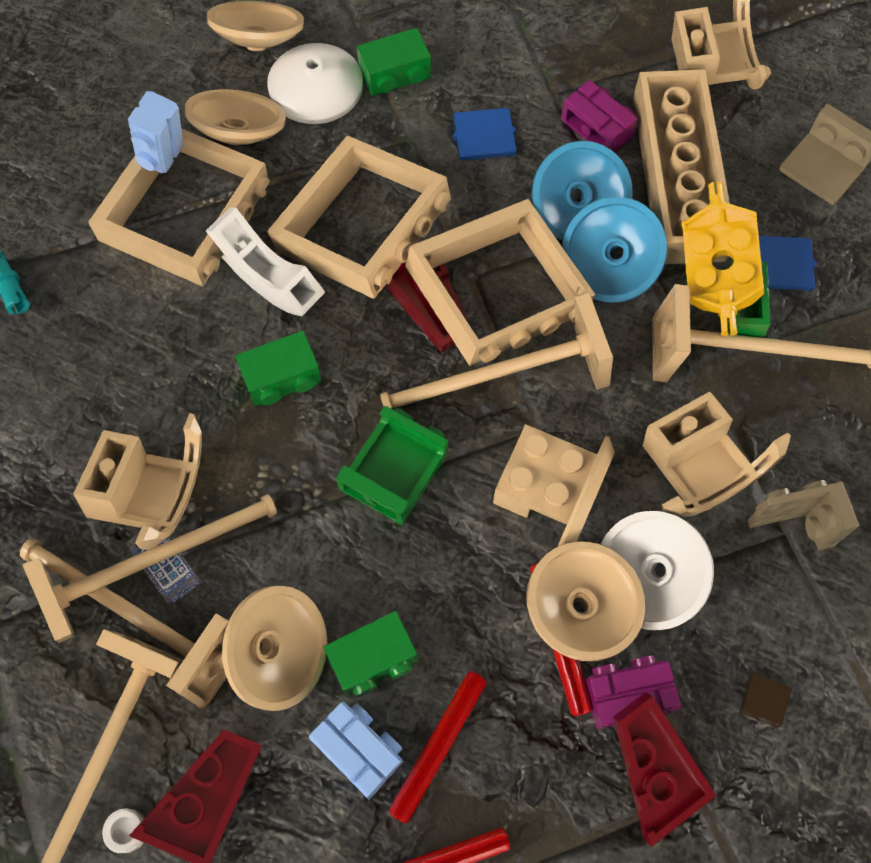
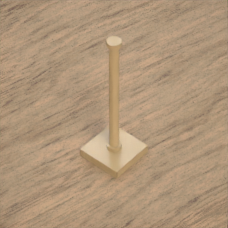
M675 284L652 317L653 381L668 382L691 353V344L867 364L868 368H871V349L863 350L744 335L731 336V334H728V336H722L719 332L690 329L689 286Z
M590 293L575 297L576 340L388 395V392L381 393L383 407L387 406L393 410L397 407L577 354L585 357L596 390L610 386L613 356Z
M267 494L262 496L261 501L64 587H62L61 583L53 585L45 564L39 558L22 565L53 638L56 642L61 643L75 636L64 608L70 606V601L268 515L271 518L277 515V510L272 498Z
M36 538L27 540L20 550L21 558L27 562L39 558L45 564L47 570L69 584L87 577L78 569L44 549L43 543ZM105 586L87 594L183 655L185 659L166 686L201 709H206L227 678L223 666L222 647L228 620L216 613L196 643H194Z
M103 629L96 645L133 661L130 667L134 670L41 863H60L149 675L154 676L155 672L172 678L183 662V659L134 637Z

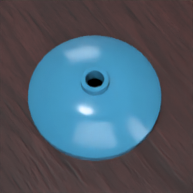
M576 141L555 149L542 161L533 179L531 195L534 208L556 239L563 242L570 222L583 208L603 198L625 197L632 199L633 191L631 178L625 164L612 150L599 143ZM573 190H577L580 193V200L578 202L573 201L571 198Z
M625 197L603 198L583 208L570 222L562 242L563 249L596 294L594 300L607 303L625 302L646 292L659 278L667 258V238L657 216L644 204ZM615 248L623 249V256L620 259L612 258V251Z

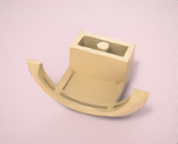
M733 0V22L712 25L708 7L675 12L671 39L678 70L705 69L708 85L746 80L751 89H759L765 83L771 71L769 67L760 65L756 55L750 25V0Z
M711 392L702 395L648 425L642 446L679 494L662 504V511L680 517H689L709 510L726 501L758 480L786 454L791 435L786 433L774 440L767 450L750 464L727 435L733 419Z
M189 413L183 428L185 434L183 461L146 454L138 436L103 430L73 493L86 518L141 528L135 542L140 549L150 550L168 538L177 527L188 505L200 465L202 432L194 414Z
M525 424L495 489L493 504L525 518H528L530 511L534 510L566 524L567 526L558 547L567 543L577 542L615 453L610 438L605 436L598 454H595Z

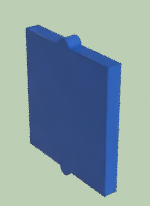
M509 108L453 113L455 126L453 140L457 141L460 161L516 155L517 150L514 139L516 128L512 127Z
M759 236L761 262H767L769 288L808 291L815 289L814 267L817 262L813 260L811 238Z

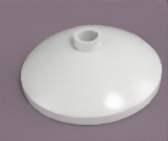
M323 43L304 44L285 52L271 67L267 81L270 99L277 102L284 109L286 117L306 124L328 123L343 117L355 107L363 90L362 72L357 61L345 50Z
M645 511L622 519L606 534L601 545L612 549L622 556L634 569L642 584L645 596V617L642 629L664 630L673 628L687 622L701 610L712 589L714 565L705 539L694 526L670 513ZM658 563H662L666 567V573L663 577H658L655 573V566Z

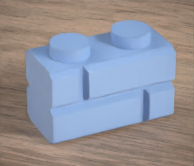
M146 91L139 102V107H135L128 118L135 160L146 170L167 173L174 162L173 157L176 158L184 147L179 107L177 103L153 91Z
M343 701L322 721L308 738L369 800L402 765L403 760L398 754L403 748L386 731L379 737L368 726L373 721V718L357 702L350 708Z

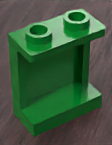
M384 406L380 412V422L351 466L348 468L344 465L336 480L340 491L403 526L448 454V440L445 439L444 434L432 426H426L425 428L414 422L412 416L399 408L392 410Z

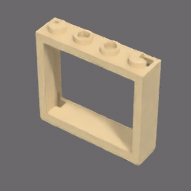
M181 128L184 147L180 152L244 178L220 216L230 207L237 208L244 219L249 222L253 215L254 206L260 197L263 198L266 195L265 189L270 183L265 163ZM134 156L89 220L90 227L98 241L204 287L212 272L218 271L220 260L224 255L208 234L194 256L191 257L123 227L160 173L155 170L149 171L144 169L136 162Z
M347 135L267 232L278 253L375 299L386 284L389 285L393 274L400 265L407 261L410 246L418 243L421 238L425 237L440 213L447 210L446 206L451 200L447 177ZM361 167L422 193L365 266L304 238Z
M529 199L410 246L405 265L469 366L480 361L483 363L490 362L502 351L510 347L518 349L527 344L532 337L539 334L543 336L549 335L567 321L571 320L574 323L575 297L590 293L593 301L596 295ZM520 233L566 301L482 339H478L432 268Z

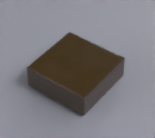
M752 673L748 678L739 713L779 728L784 720L792 688Z

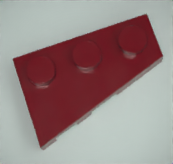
M406 262L402 263L393 274L389 285L386 284L385 287L436 348L443 353L455 345V343L405 266ZM445 264L432 268L466 319L458 296L453 291Z
M645 692L614 715L613 720L645 842L652 847L717 795L653 696Z
M224 729L129 836L191 863H211L262 745Z

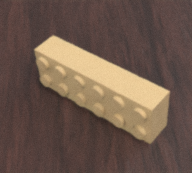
M706 70L640 72L633 102L635 115L639 119L637 128L649 208L661 222L666 234L668 246L665 264H685L682 222L710 204L708 185L714 182L715 195H717V182H723L724 199L726 203L730 204ZM719 256L714 262H726L728 256Z

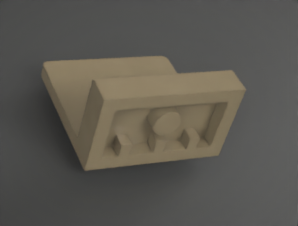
M827 103L818 114L810 132L785 159L779 170L831 205H835L871 162V130Z
M826 480L807 484L803 487L802 491L790 493V490L785 488L767 494V499L755 508L756 511L747 520L749 528L806 516L805 527L807 534L811 540L815 541L818 551L833 548L860 526L843 482L827 484Z

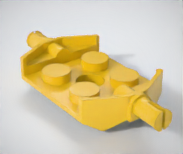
M718 181L717 195H715L714 182L708 185L710 204L682 222L687 286H689L690 304L703 311L718 313V317L721 320V335L728 336L727 323L730 322L731 336L738 333L736 326L737 311L752 305L763 296L764 284L757 214L755 211L726 203L724 199V183ZM719 256H728L734 261L733 265L726 270L716 269L713 266V262Z

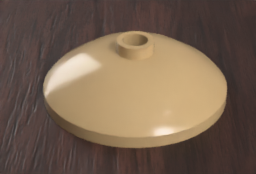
M235 1L211 8L207 12V23L217 34L230 42L247 47L251 51H263L267 47L280 45L295 37L303 29L304 17L299 11L277 3Z
M218 89L204 91L193 95L185 103V116L198 131L217 141L235 146L256 143L274 136L282 130L286 120V113L277 102L265 96L242 90Z
M571 542L553 549L536 565L527 587V608L533 626L540 637L551 648L575 660L600 661L620 653L637 637L645 617V596L636 572L618 553L597 543ZM574 601L582 603L584 613H579L574 609Z
M268 586L251 593L235 609L225 630L222 658L225 674L230 686L245 703L262 710H284L298 704L315 687L325 665L326 652L323 646L327 645L325 624L317 606L307 595L295 588ZM260 642H262V649H261V651H260V649H259V647H260Z

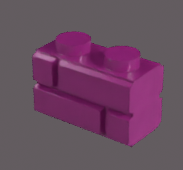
M588 80L578 91L573 92L565 99L561 114V120L586 141L604 145L614 153L633 138L639 120L630 107L620 105L612 98L610 92L605 87H598L591 80Z
M652 655L632 660L631 668L617 670L616 664H608L592 669L594 676H589L585 682L593 706L591 712L596 729L615 726L613 716L645 692L653 696L664 715L675 713L681 709L680 699L674 685L669 662L667 660L656 662L655 657Z

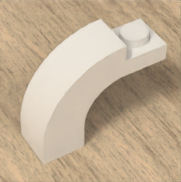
M230 207L206 230L208 235L224 253L222 258L233 271L253 290L278 308L294 315L303 316L325 293L306 266L287 262L274 253L259 238L237 208Z

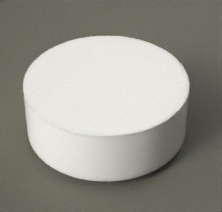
M128 808L113 812L103 826L102 835L106 846L116 853H131L139 849L144 842L134 839L129 835L145 819L144 815L137 810Z

